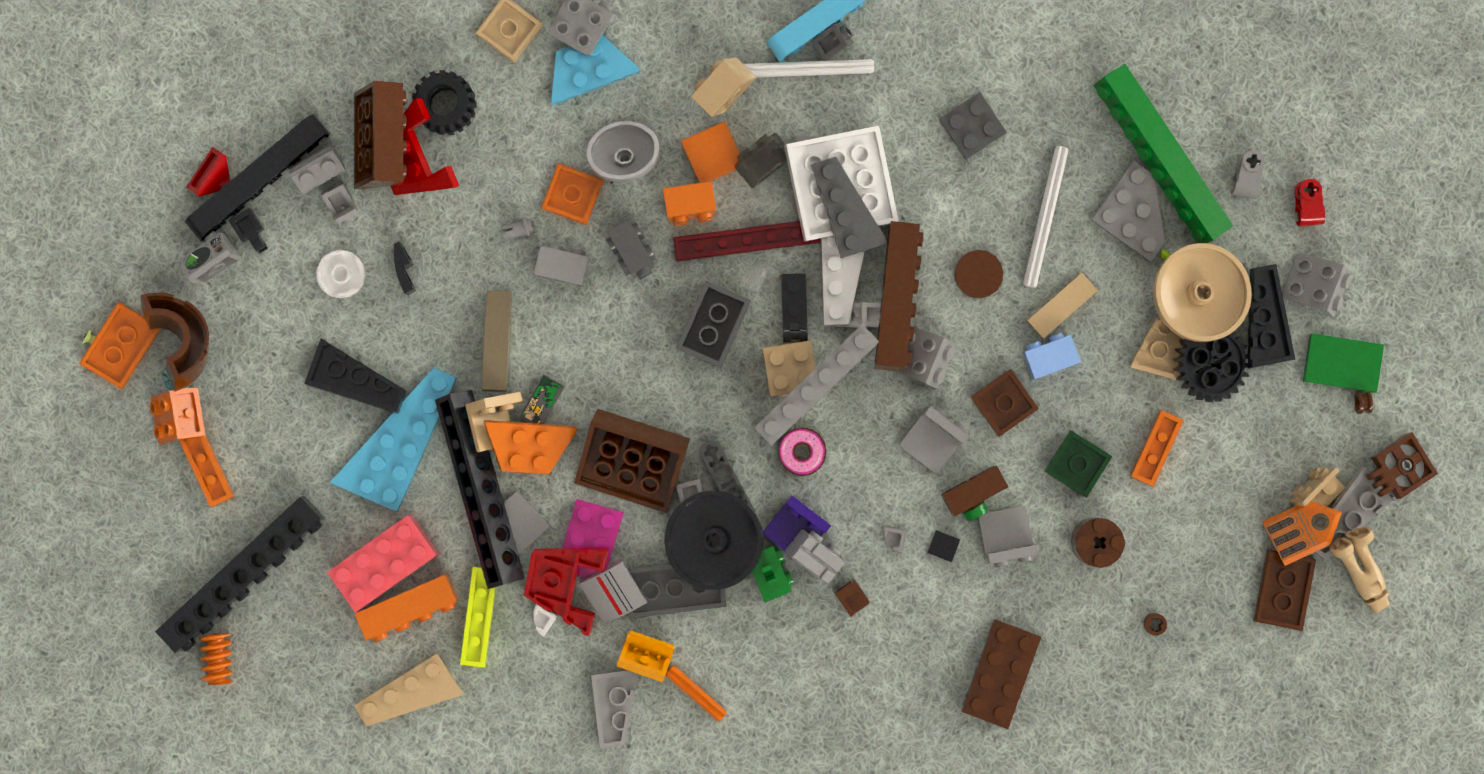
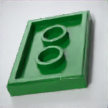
M1311 333L1303 382L1377 393L1384 345Z

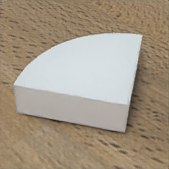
M537 604L535 605L533 611L534 624L539 634L544 637L558 616Z

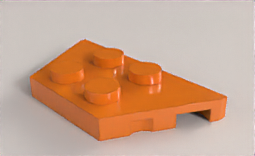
M484 420L483 423L487 429L499 469L502 472L550 474L577 432L575 426L492 420Z

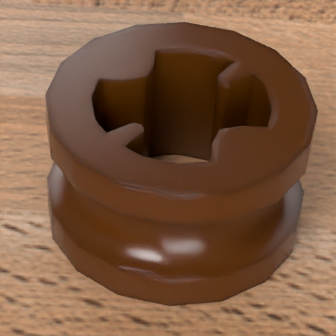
M1368 391L1362 395L1360 392H1356L1354 395L1356 413L1362 414L1363 411L1367 414L1372 413L1373 398L1371 393Z
M1151 613L1144 619V629L1152 635H1161L1167 629L1166 619L1158 613ZM1152 618L1161 620V623L1158 625L1159 630L1157 631L1154 628L1151 630L1149 627L1152 624Z

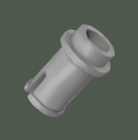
M526 217L523 218V221L502 226L507 241L524 235L529 237L531 233L535 232L532 219H526Z

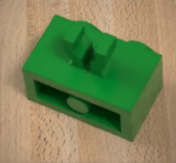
M773 545L762 550L760 560L752 571L765 603L792 592L790 586L794 585L790 572H784L781 563L785 562L780 548L775 550Z

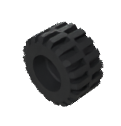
M439 70L437 74L433 71L429 73L430 76L428 78L423 76L421 78L423 82L420 85L417 83L415 86L416 93H412L413 100L423 99L431 117L423 125L431 132H437L439 135L448 133L450 136L455 135V131L462 132L465 125L469 126L471 124L470 119L471 117L474 118L476 114L474 108H477L476 97L464 78L452 71L447 73L445 70ZM443 90L453 91L458 97L455 110L445 116L434 114L431 109L433 97Z

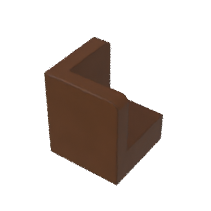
M852 579L834 592L851 618L856 616L855 613L870 603L855 579Z

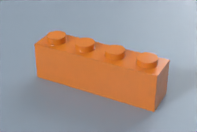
M447 573L354 615L365 641L373 638L375 643L388 637L386 632L396 629L398 633L411 627L409 622L418 619L419 623L432 618V612L441 609V612L444 613L455 608L454 603L459 601V597Z

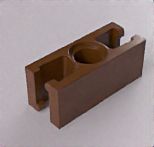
M994 465L973 476L969 481H964L942 493L941 496L952 516H957L1008 488V485L997 465Z

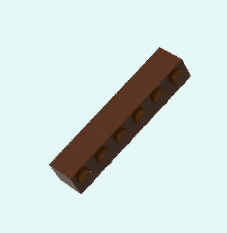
M891 221L889 225L877 336L879 343L876 346L874 369L904 372L906 366L911 364L912 351H908V341H913L914 327H910V321L916 315V303H912L913 294L918 293L919 280L915 279V271L920 270L921 256L917 255L918 247H922L924 235L923 232H919L920 224Z

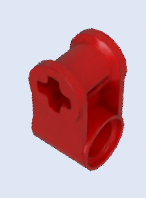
M1315 179L1299 182L1294 189L1295 212H1298L1297 226L1323 225L1326 215L1320 182ZM1304 188H1312V193H1305Z

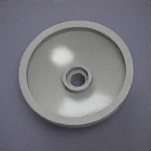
M620 121L598 130L590 139L586 154L590 168L599 177L612 182H629L641 178L653 169L660 155V146L657 136L647 126L633 121Z

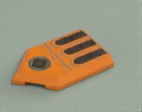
M1310 501L1306 506H1294L1262 522L1282 562L1286 566L1331 545L1342 512Z

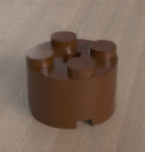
M1098 517L1081 521L1074 528L1071 537L1074 555L1084 564L1098 568L1114 564L1121 557L1126 543L1121 529L1114 522ZM1095 537L1102 538L1100 540L1102 544L1100 547H1094L1095 541L1093 539Z

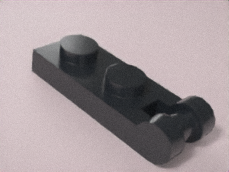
M806 273L781 274L783 342H791L793 339H800V342L808 341ZM790 323H800V330H790Z

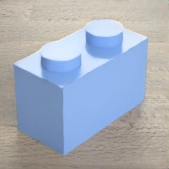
M1063 333L1049 337L1050 343L1041 345L1040 341L1026 346L1028 351L1022 352L1032 380L1081 363L1071 335L1064 337Z

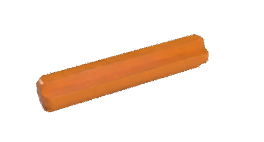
M673 665L666 672L667 678L715 720L720 721L726 715V710L676 666Z

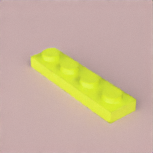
M474 566L472 569L460 665L485 668L496 587L487 589L482 567Z

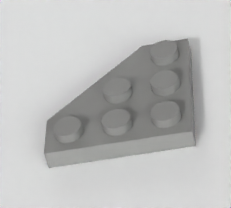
M1133 161L1091 221L1144 259L1152 262L1165 244L1156 184L1151 172Z

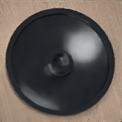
M704 491L685 499L673 511L665 530V551L672 568L689 584L708 590L725 589L742 582L757 566L763 550V530L754 510L741 498L723 491Z

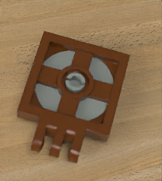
M1410 432L1371 457L1377 469L1366 475L1368 480H1372L1375 477L1378 478V480L1371 484L1374 489L1381 485L1384 487L1377 492L1379 497L1392 491L1396 499H1402L1438 473L1413 432Z

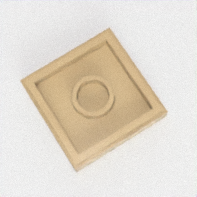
M500 0L475 34L515 63L543 26V23L512 0Z

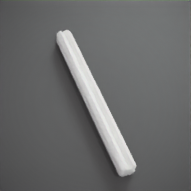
M872 59L744 64L756 77L867 74L874 72V61Z
M1056 146L1024 277L1023 285L1026 287L1035 288L1037 286L1069 151L1064 146Z

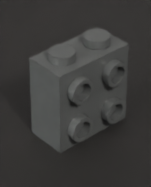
M628 219L607 231L610 237L606 241L614 255L619 253L622 257L618 262L626 276L631 274L633 279L638 277L641 280L652 274L651 269L655 267L653 261L656 258L648 244L643 246L641 240L644 239V236L637 223L632 225Z

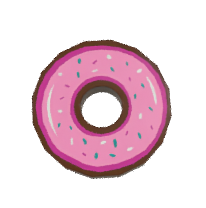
M803 427L786 433L780 441L778 448L779 460L783 467L790 473L799 476L811 475L819 470L825 462L827 453L825 442L820 434L812 429ZM802 444L809 448V455L805 459H800L795 454L797 446Z

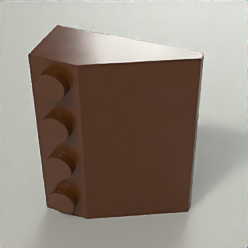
M373 81L354 93V189L393 186L402 183L403 179L406 178L407 168L403 164V154L406 153L407 144L406 140L403 139V130L406 128L407 119L406 115H403V105L406 103L407 95L406 91L403 90V83Z
M597 409L589 427L574 483L667 513L691 438Z

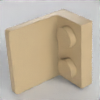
M521 392L484 398L465 404L477 452L492 449L487 429L483 424L484 420L511 422L508 410L514 409L513 404L523 401Z
M1336 467L1315 468L1308 475L1310 480L1304 486L1299 485L1291 493L1293 498L1289 502L1293 506H1306L1311 501L1327 507L1345 488L1334 477L1339 470Z

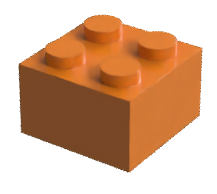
M712 181L663 188L667 218L669 223H674V226L688 225V220L698 219V223L713 221L712 217L717 216Z

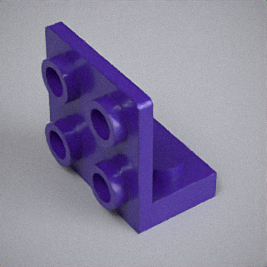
M791 495L765 528L763 535L785 551L789 544L794 541L800 530L804 529L807 533L813 530L819 536H822L829 530L831 525Z

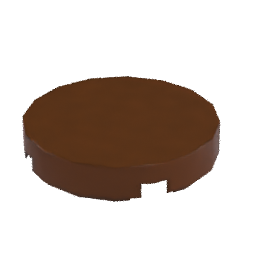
M975 250L968 252L960 258L955 267L954 278L956 285L962 293L972 298L981 299L991 296L999 289L1003 281V269L995 255L988 251Z

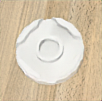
M345 250L331 251L320 260L321 262L316 270L317 283L322 291L328 295L340 299L351 297L363 286L366 276L365 268L360 258L352 252Z

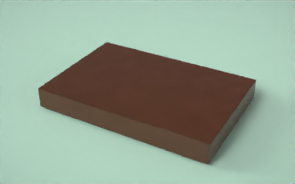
M1267 549L1253 621L1303 631L1316 559L1303 557L1285 566L1277 551Z

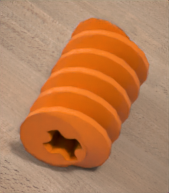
M232 633L207 634L199 638V641L207 643L206 646L200 648V651L207 653L206 656L200 658V661L207 662V665L201 667L200 670L208 672V675L200 678L201 681L208 682L209 685L233 683V680L226 678L232 675L233 671L225 668L232 665V660L225 658L232 654L231 650L225 649V647L232 644V641L224 639Z

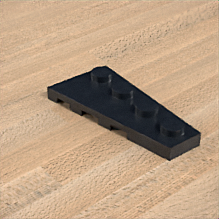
M1277 265L1250 269L1252 296L1249 308L1248 369L1296 360Z
M322 338L319 341L304 383L307 386L399 414L406 394L405 389L376 373Z

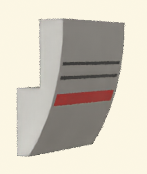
M622 560L606 568L603 572L597 571L579 582L604 624L622 617L647 603V600Z

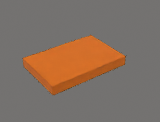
M118 302L79 364L122 390L161 328L149 329L143 315Z

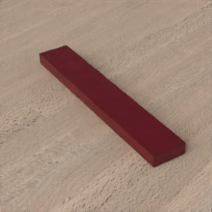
M800 221L673 237L676 262L821 243L820 238L804 241Z

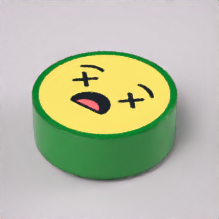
M982 501L962 513L967 521H971L985 514L988 508L985 502Z

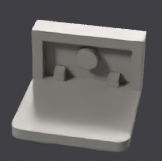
M564 0L549 28V33L579 52L591 55L608 23H613L617 14L612 11L613 6L602 0L600 3L594 0Z
M1300 253L1295 258L1282 293L1283 298L1317 308L1323 314L1335 317L1336 311L1339 312L1342 307L1344 290L1350 286L1352 280L1351 272L1344 264Z
M914 327L913 341H908V351H912L911 364L906 366L904 372H893L918 380L938 390L939 385L944 381L948 363L954 356L956 344L944 337Z
M938 406L935 408L927 407L900 442V447L933 473H939L958 447L964 444L970 437L965 433L967 428L957 421L954 423L950 422L946 418L948 414Z
M1024 506L986 512L978 517L987 563H994V567L1009 565L1008 560L1018 559L1019 562L1033 560V555L1039 554L1037 544H1034L1032 540L1027 510Z

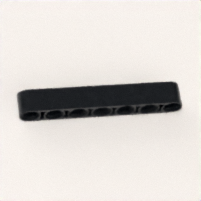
M312 114L306 117L195 210L185 220V223L200 241H205L204 239L212 231L216 232L227 223L225 220L231 215L235 216L245 208L244 204L250 199L253 201L264 192L263 188L277 181L282 176V172L301 160L300 157L306 152L309 154L319 145L318 142L324 137L328 138L330 133L315 115Z

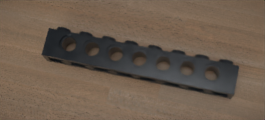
M468 390L448 394L436 399L435 403L487 589L525 579L490 451H476L465 404L475 402L473 391Z
M305 496L299 497L155 631L157 635L174 653L182 650L187 652L196 644L194 639L200 633L205 635L215 626L212 622L218 616L222 619L233 609L230 605L234 601L238 600L240 602L250 594L249 587L254 583L259 585L269 576L266 572L272 566L275 568L280 566L287 559L284 555L290 549L293 551L297 550L305 542L302 538L306 534L310 533L312 535L318 531L323 525L320 521L325 517ZM294 519H298L302 524L299 532H295L291 527ZM277 535L284 542L281 549L276 548L273 543ZM259 552L265 556V563L262 566L258 565L255 559ZM240 569L247 573V580L245 582H241L238 579ZM222 586L229 590L227 599L220 596V588ZM204 603H207L211 608L209 616L204 615L202 612V605ZM185 620H189L193 625L190 633L184 629Z

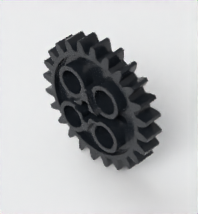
M1236 330L1228 336L1210 342L1179 340L1183 347L1175 348V351L1180 355L1173 358V361L1179 363V366L1173 368V371H1180V375L1176 380H1184L1181 388L1189 389V396L1196 395V400H1204L1205 398V402H1213V400L1215 402H1222V397L1224 399L1231 398L1230 392L1239 393L1237 385H1245L1241 378L1249 377V374L1244 371L1245 368H1248V363H1245V359H1248V354H1244L1243 351L1247 349L1248 345H1240L1243 337H1234ZM1217 341L1220 344V349L1218 352L1215 349V343ZM1196 351L1200 356L1198 362L1194 359ZM1230 353V355L1227 358L1213 362V359L1222 358L1226 354ZM1211 363V367H1203V368H1201L1200 370H1198L1196 373L1194 372V370H1195L1196 368L1202 367V366H1205V365ZM1226 363L1230 365L1229 374L1225 372ZM1206 373L1209 376L1208 384H1205L1204 382V376Z

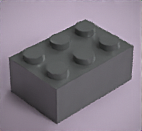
M705 281L676 349L722 369L751 300Z

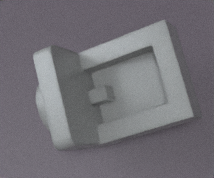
M343 182L321 193V197L333 215L335 224L340 222L345 224L355 218V215L358 213L357 206Z

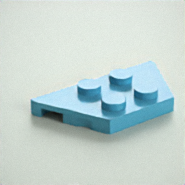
M603 35L591 55H585L568 46L556 51L551 102L553 105L559 104L637 74L640 70Z

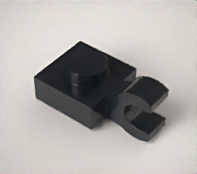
M251 208L229 220L242 242L249 240L255 251L259 253L268 249L259 235L264 228Z

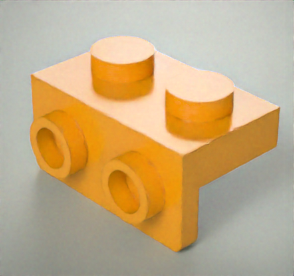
M629 630L616 667L663 682L675 646Z

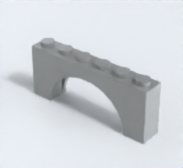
M863 324L860 325L754 429L772 446L870 352L879 341Z

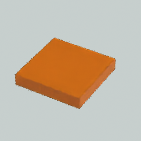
M725 121L681 141L699 183L713 181L745 166Z
M558 163L541 209L587 226L604 180Z

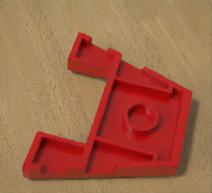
M422 98L413 100L403 113L407 119L406 128L403 130V139L406 140L407 144L406 153L403 154V164L407 168L406 178L403 179L402 183L390 186L393 194L401 195L459 187L460 185L452 166H446L432 174L414 132V128L431 119Z
M609 548L534 549L531 553L523 596L548 612H555L563 618L565 623L575 625L582 630L581 633L589 636L592 631L595 613L571 605L579 565L603 572Z

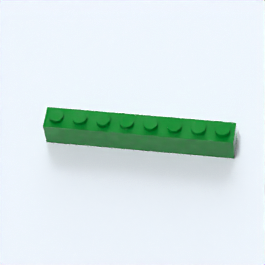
M1123 64L1095 83L1093 86L1098 96L1104 101L1112 117L1118 122L1124 131V135L1130 140L1138 156L1144 161L1152 177L1158 182L1166 198L1172 203L1178 212V216L1190 230L1194 240L1198 243H1209L1232 228L1233 224L1127 65Z

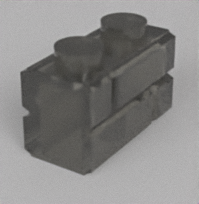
M775 132L769 137L767 134H764L755 142L757 146L750 151L749 148H746L737 156L739 160L735 165V169L744 177V180L751 188H755L787 163L785 144Z

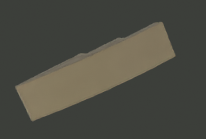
M487 290L482 391L507 392L510 362L512 291Z

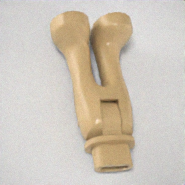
M1360 527L1345 534L1347 538L1342 537L1334 540L1330 545V551L1334 557L1340 558L1344 563L1356 591L1363 598L1365 605L1370 606L1373 613H1378L1390 605L1387 598L1389 593L1385 590L1386 584L1383 575L1368 549V544L1374 539V533L1370 527ZM1353 551L1356 552L1359 560L1362 563V570L1355 559Z

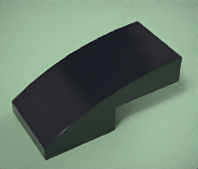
M398 241L394 244L395 269L404 294L410 295L417 290L405 269L414 264L403 244Z

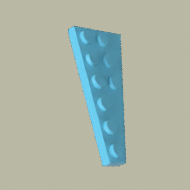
M433 368L402 402L399 414L392 413L330 483L398 512L439 420L435 400L450 394L457 378Z

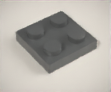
M978 93L939 119L965 160L1007 133L981 93Z

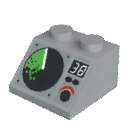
M213 232L204 239L205 243L199 247L193 246L184 253L185 256L180 259V262L190 282L203 286L242 259V256L225 233Z

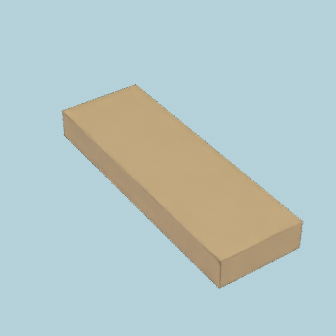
M1080 273L1030 317L1027 322L1044 339L1098 290L1083 273Z

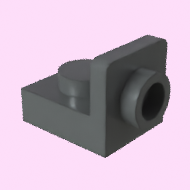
M842 23L833 24L811 40L824 61L830 59L845 47L854 44L851 30Z

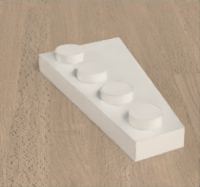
M834 235L821 238L824 326H848L865 251L841 258Z

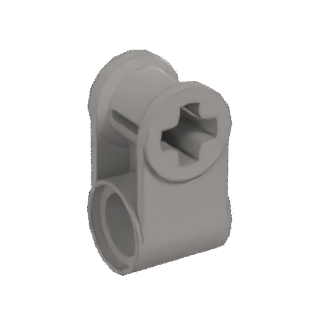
M1251 150L1239 157L1233 177L1235 184L1234 189L1231 190V195L1251 199L1258 197L1264 166V157L1259 151ZM1251 157L1252 161L1255 162V165L1250 167V163L1246 162V159Z

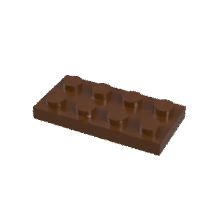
M994 619L961 712L1009 729L1041 636Z

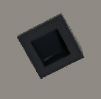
M936 530L927 553L952 562L960 539Z

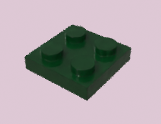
M1069 430L1044 472L1087 498L1113 456Z

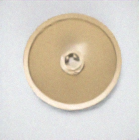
M1197 243L1176 250L1163 261L1154 279L1153 300L1159 317L1172 332L1190 341L1210 342L1228 336L1242 324L1251 304V284L1245 268L1232 253L1217 245Z

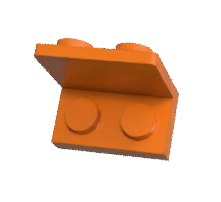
M198 387L178 391L169 390L151 397L149 407L155 421L153 432L155 438L158 439L159 445L181 439L206 436Z

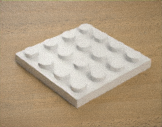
M879 126L784 145L804 241L833 236L811 164L837 157L878 226L889 224L891 221H899Z

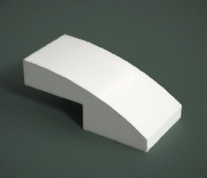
M853 303L852 311L854 317L851 319L850 316L849 325L834 327L858 328L863 324L866 328H878L881 303Z

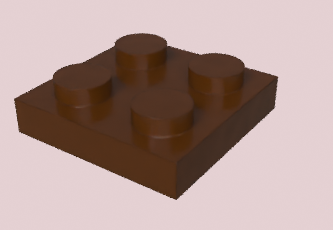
M1011 369L970 397L998 437L1039 409Z

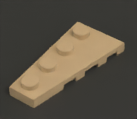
M437 653L355 704L354 707L367 727L461 696L463 692L441 656Z

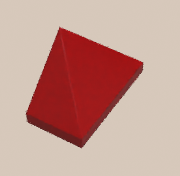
M212 147L186 188L198 196L218 192L230 182L226 155Z

